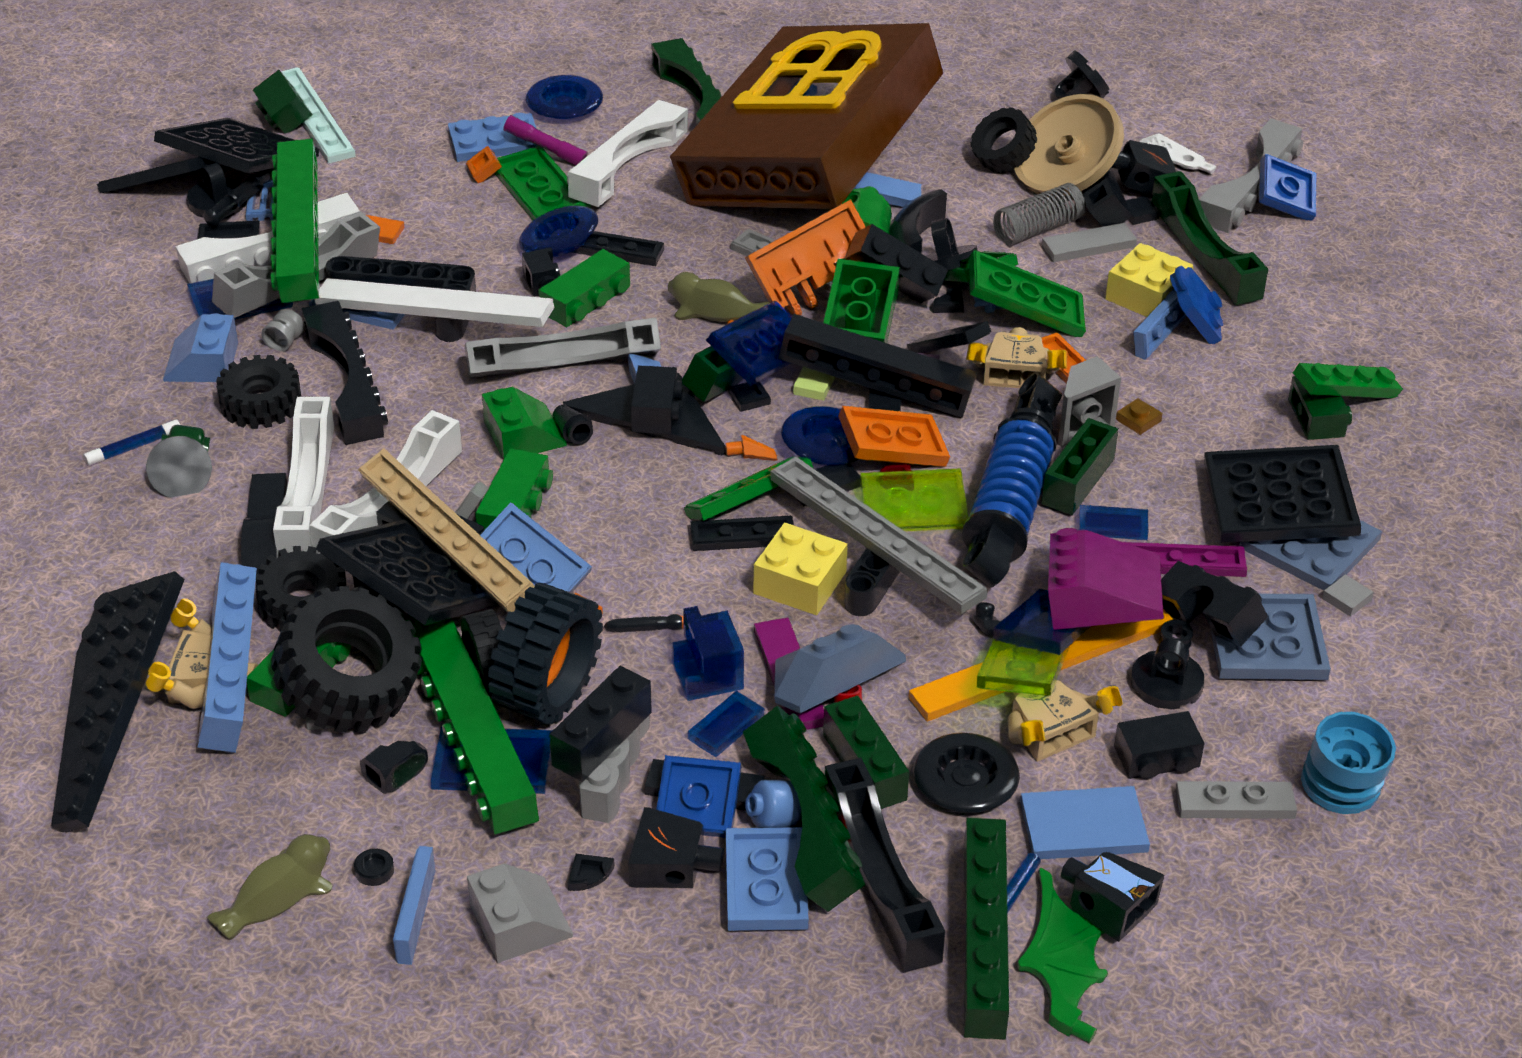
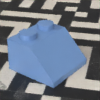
M202 314L174 341L163 377L164 382H216L217 377H221L220 372L223 368L229 370L228 364L234 361L238 346L234 315Z

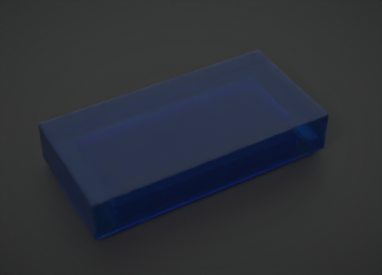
M1080 505L1079 530H1088L1109 538L1147 540L1149 533L1148 509Z
M735 691L688 730V740L714 757H717L741 737L744 730L764 716L765 708L740 692Z

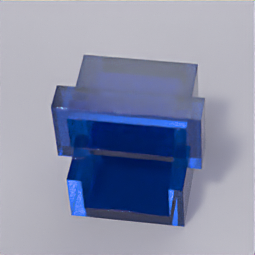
M698 606L684 608L683 629L685 640L672 642V663L687 701L743 690L744 648L728 610L701 616Z

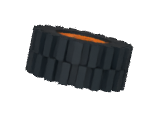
M537 583L534 588L529 587L525 590V598L519 596L514 603L515 611H509L504 619L507 624L504 630H499L496 638L500 640L498 647L492 650L491 659L494 660V665L489 668L488 677L493 678V680L488 684L489 692L493 693L491 698L497 705L543 723L553 724L554 721L558 723L563 719V712H569L572 708V702L578 700L582 695L581 689L583 685L587 686L591 677L588 674L591 667L595 668L598 659L595 657V653L601 647L602 639H599L598 635L603 631V623L599 622L602 618V612L598 609L599 605L592 600L545 583Z

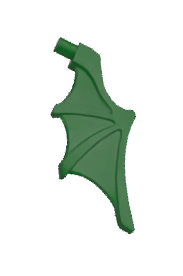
M1039 868L1038 877L1041 896L1039 924L1030 946L1018 960L1017 968L1019 971L1030 972L1043 983L1049 997L1048 1024L1068 1037L1072 1034L1090 1044L1096 1035L1097 1028L1081 1021L1083 1011L1078 1009L1077 1006L1083 993L1091 985L1102 983L1108 975L1106 969H1099L1095 960L1097 941L1105 932L1072 911L1057 895L1051 873L1043 868Z

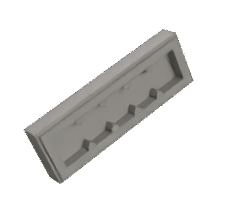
M1177 781L1175 790L1180 818H1296L1297 807L1291 782Z

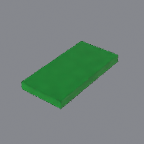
M537 146L497 158L502 167L494 174L537 226L591 210L590 204L568 197L567 175L542 147Z
M973 250L969 256L970 295L1074 337H1082L1085 334L1086 326L1082 293Z

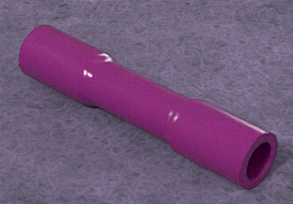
M512 115L507 118L504 124V131L524 141L532 142L574 165H577L587 157V151L566 141L556 139Z

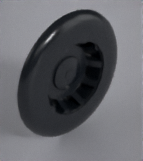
M952 733L932 740L921 749L913 766L915 782L920 791L930 801L948 810L963 813L984 812L1004 804L1015 793L1020 779L1019 768L1011 752L999 742L974 733Z

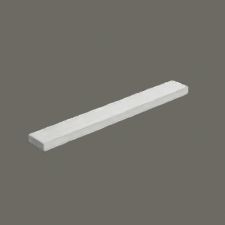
M327 278L320 287L319 298L314 299L316 305L339 301L341 308L535 327H543L555 308L551 298Z

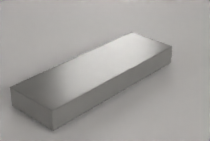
M1126 223L1049 236L1042 239V247L1053 262L1134 248L1137 243V238Z

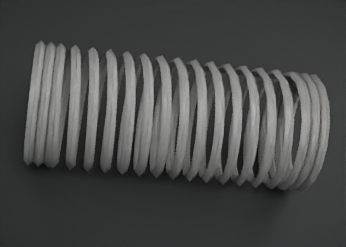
M1065 183L1001 208L994 214L993 224L998 238L1009 246L1082 218L1085 213L1084 197L1079 188L1073 183ZM1064 189H1066L1067 191H1069V193L1072 195V197H1073V199H1074V201H1075V203H1076V208H1077L1076 216H1075L1074 203H1073L1071 197L1069 196V194H1068L1066 191H1064ZM1063 192H1064V193L1066 194V196L1069 198V201H1070L1071 206H1072V211H1073L1072 214H1071V211H1070L1069 203H1068L1067 199L1065 198V196L1063 195ZM1002 212H1003V218H1002V220H1003V226H1004L1005 232L1007 233L1008 236L1011 237L1010 233H1009L1008 230H1007L1006 224H1005V214H1007V224H1008V227H1009L1011 233H1012L1013 235H1015V239H1014L1013 237H1011L1014 241H1011L1010 239H1008L1009 241L1005 242V241L1003 240V239L1007 238V236L1005 235V233H1004V231H1003V229H1002V226H1001V214H1002ZM1009 218H1010L1011 221H1012V224H1013L1015 233H1014V231H1013L1012 228H1011Z

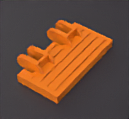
M851 199L745 257L768 302L772 304L771 307L774 312L786 306L792 315L802 314L801 307L790 289L794 285H796L808 308L813 309L817 307L816 296L807 278H809L814 289L832 281L837 260L845 258L855 233L866 227Z

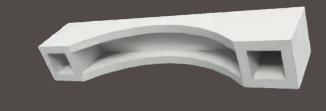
M656 101L568 171L566 180L568 184V197L596 207L602 205L614 195V175L625 162L646 151L673 146L687 133L688 109L665 101Z
M348 193L318 202L319 239L329 231L336 221L360 211ZM273 232L242 238L218 239L203 237L175 246L180 269L191 287L195 288L212 283L214 272L238 262L249 266L272 265L271 255H273L271 244Z
M297 397L293 416V441L289 482L282 504L277 507L273 527L277 553L284 548L287 553L293 552V546H301V551H307L308 546L312 547L309 525L321 513L334 432L330 397Z
M431 410L412 428L397 460L425 486L462 452L459 420ZM372 488L364 496L351 503L330 505L309 525L312 547L317 546L320 538L378 526L376 511L387 503L388 500L375 488Z

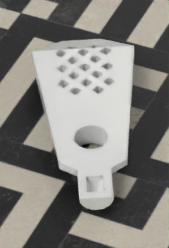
M1159 133L1139 141L1166 147L1172 162L1184 169H1200L1210 174L1216 169L1215 165L1205 162L1203 156Z

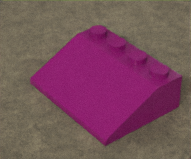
M1063 528L1056 533H1050L1048 593L1053 630L1164 619L1159 554L1088 530L1077 531L1075 528Z

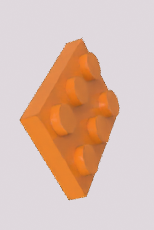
M842 406L838 417L855 458L866 461L878 460L893 463L921 464L924 466H947L950 455L932 415Z

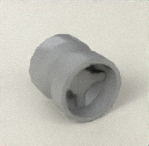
M281 309L275 315L273 321L269 322L262 329V339L269 348L285 352L293 344L294 339H297L304 332L305 324L302 318L293 310Z

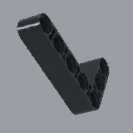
M350 256L333 257L326 263L327 277L330 279L476 292L475 271L473 268L465 265ZM435 317L436 336L444 342L458 341L464 336L469 320Z

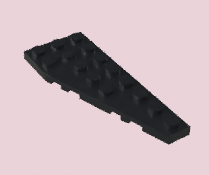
M176 571L105 592L94 603L91 619L82 632V640L76 653L51 823V826L59 832L67 833L87 828L90 825L149 673L148 670L153 663L185 579Z

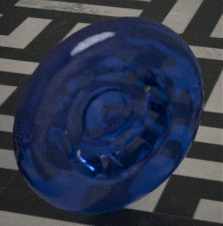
M556 75L544 78L533 84L528 89L525 100L528 107L539 115L555 119H572L595 111L603 102V92L596 83L587 78L576 75Z
M566 206L551 210L537 217L525 227L519 238L520 249L523 252H530L551 247L553 257L568 254L583 245L598 225V215L592 209L584 206Z
M829 406L803 408L789 415L782 425L781 436L784 443L792 452L800 457L811 459V462L820 465L847 464L859 460L854 457L838 417L841 410L839 408Z

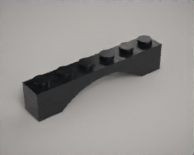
M1111 168L1102 178L1085 189L1083 197L1087 208L1102 227L1124 223L1132 217Z
M339 301L303 307L302 315L305 333L311 349L335 361L348 377L342 394L335 402L338 426L345 445L384 437L383 426L388 425L387 413L384 406H379L381 402L377 386L371 387L373 386L371 370L369 367H366L363 349H358V337L356 331L352 330L349 312L342 311Z
M862 758L825 766V776L828 780V784L825 785L826 790L839 807V811L836 813L837 817L847 828L851 837L848 840L849 846L862 863V867L859 870L865 882L864 886L904 972L943 963L945 929L931 901L915 888L898 858L883 818L874 782Z

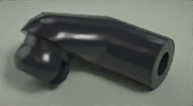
M980 602L976 605V613L973 614V620L985 635L1017 641L1020 624L999 621L993 616L995 607L991 603Z

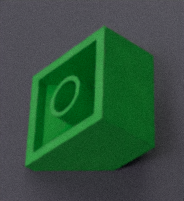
M513 386L482 394L484 423L503 460L510 448L541 453L567 446V442L545 403Z

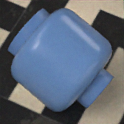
M761 780L754 786L746 798V812L758 828L795 827L802 819L798 795L791 781Z

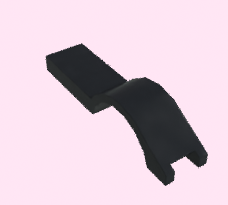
M286 473L252 474L248 515L244 518L242 525L241 565L257 568L256 574H259L258 568L261 563L267 565L266 558L271 554L278 558L273 527L277 507L282 504L286 495Z

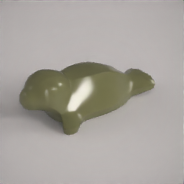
M681 272L668 283V291L681 305L675 313V317L678 320L702 318L719 322H728L729 320L759 322L765 311L772 306L770 302L752 303L737 287L727 281L700 279L691 272Z
M303 834L296 837L279 855L264 861L250 873L230 908L211 913L206 918L213 926L218 927V930L224 936L231 940L246 925L272 919L290 909L304 897L328 894L332 890V883L323 878L321 872L331 849L329 841L323 836Z

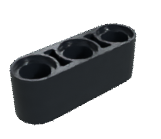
M866 548L846 577L845 609L848 613L855 616L871 614L875 611L900 571Z

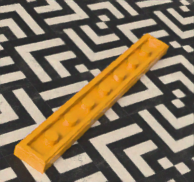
M1163 609L1164 619L1071 628L909 690L908 698L928 722L1009 691L1021 679L1029 678L1031 681H1035L1161 632L1162 625L1167 621L1173 620V618Z

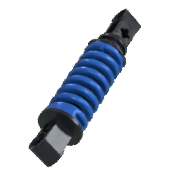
M1037 372L1029 376L1018 391L1019 396L1014 411L998 425V431L994 434L993 446L971 509V514L962 530L963 541L969 549L963 560V566L989 588L996 586L1002 581L1009 571L1010 562L1020 558L1027 548L1028 533L1044 484L1045 473L1048 470L1052 454L1056 450L1057 442L1056 438L1052 435V422L1062 393Z

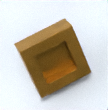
M1137 398L1117 411L1116 420L1141 435L1160 423L1163 413Z

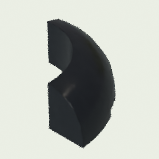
M938 189L913 199L893 218L889 234L922 254L923 239L919 234L931 227L932 221L945 218L947 193L942 189Z

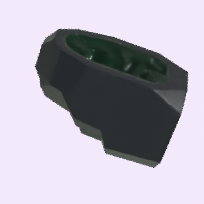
M396 741L389 746L380 745L360 760L361 773L367 782L383 794L395 792L424 769L428 762V752L422 744L416 741Z

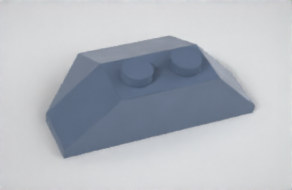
M845 625L836 632L817 638L814 642L776 659L775 703L802 713L906 662V655L878 634L862 629L859 625Z

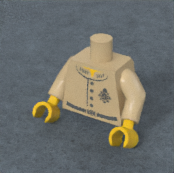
M1021 327L1013 328L1010 333H996L992 343L985 345L972 342L968 345L966 360H972L977 367L985 368L983 385L1020 388L1025 380L1036 372L1045 379L1046 374H1054L1060 368L1067 369L1066 350H1049L1043 347L1040 336L1029 335Z
M183 598L178 603L177 608L173 610L171 622L177 627L188 626L190 630H183L169 667L162 662H154L148 670L149 677L146 680V686L153 692L165 689L169 703H182L191 709H196L203 706L212 627L202 618L197 620L194 617L196 613L195 604L191 600ZM248 662L247 676L258 666L257 663Z
M1029 678L1021 679L1012 690L1016 697L1013 700L1012 713L1008 716L1009 740L1013 744L1027 746L1033 758L1038 762L1096 737L1099 713L1107 715L1112 712L1114 706L1123 705L1119 688L1116 686L1105 687L1099 690L1097 695L1088 696L1068 688L1059 680H1052L1036 687Z

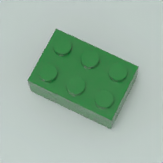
M838 259L823 323L888 343L898 295L900 267Z

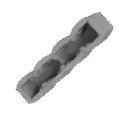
M650 715L583 782L579 781L582 818L609 823L617 815L620 808V794L629 784L630 766L635 763L639 756L640 739L645 736L649 729Z

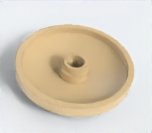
M1076 94L1060 98L1043 107L1029 120L1036 129L1037 143H1035V149L1029 155L1030 157L1022 165L1015 167L1014 170L1021 182L1036 194L1065 183H1073L1082 191L1102 178L1116 161L1124 140V127L1121 118L1108 101L1095 95Z

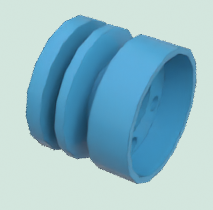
M1337 712L1326 716L1317 726L1311 749L1308 751L1303 765L1301 781L1304 791L1313 802L1328 811L1339 814H1357L1371 808L1380 796L1385 778L1395 758L1396 745L1392 734L1380 722L1370 716L1357 712Z

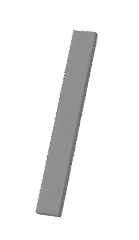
M794 457L770 471L771 481L960 614H963L987 598V588L798 457Z

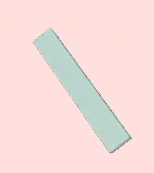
M300 68L281 71L313 114L302 124L311 138H313L314 143L320 149L328 164L356 157L354 148Z

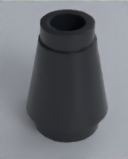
M559 405L555 408L553 419L568 443L581 445L591 438L593 425L588 416L567 405Z

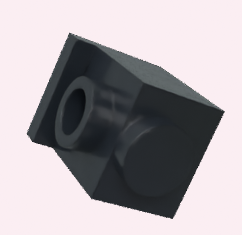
M550 247L522 253L523 277L533 297L539 296L540 288L560 276L558 264L553 263V250Z

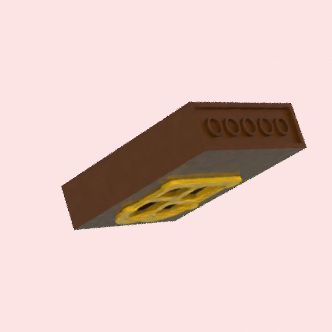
M930 24L783 26L670 155L687 204L692 206L834 209L841 205L943 75ZM812 83H838L828 95L802 96Z

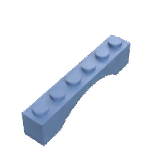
M220 563L213 597L211 647L197 748L236 753L244 716L257 570L255 567Z

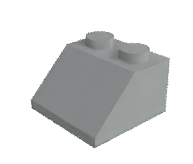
M1098 356L1073 365L1070 368L1063 397L1058 444L1061 447L1067 446L1087 418L1113 427L1115 426L1121 377Z
M505 863L467 876L470 907L497 963L573 937V932L545 877Z

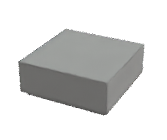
M481 481L477 482L455 513L468 519L489 487Z
M1345 574L1324 590L1322 599L1351 617L1372 600L1374 592Z

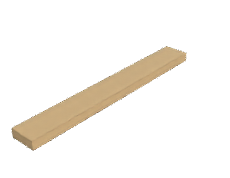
M383 448L358 469L367 482L507 612H514V603L519 596L525 598V590L529 587H535L528 578L387 450Z

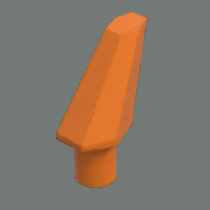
M741 435V441L725 443L727 456L743 454L744 459L778 460L773 448L745 435Z

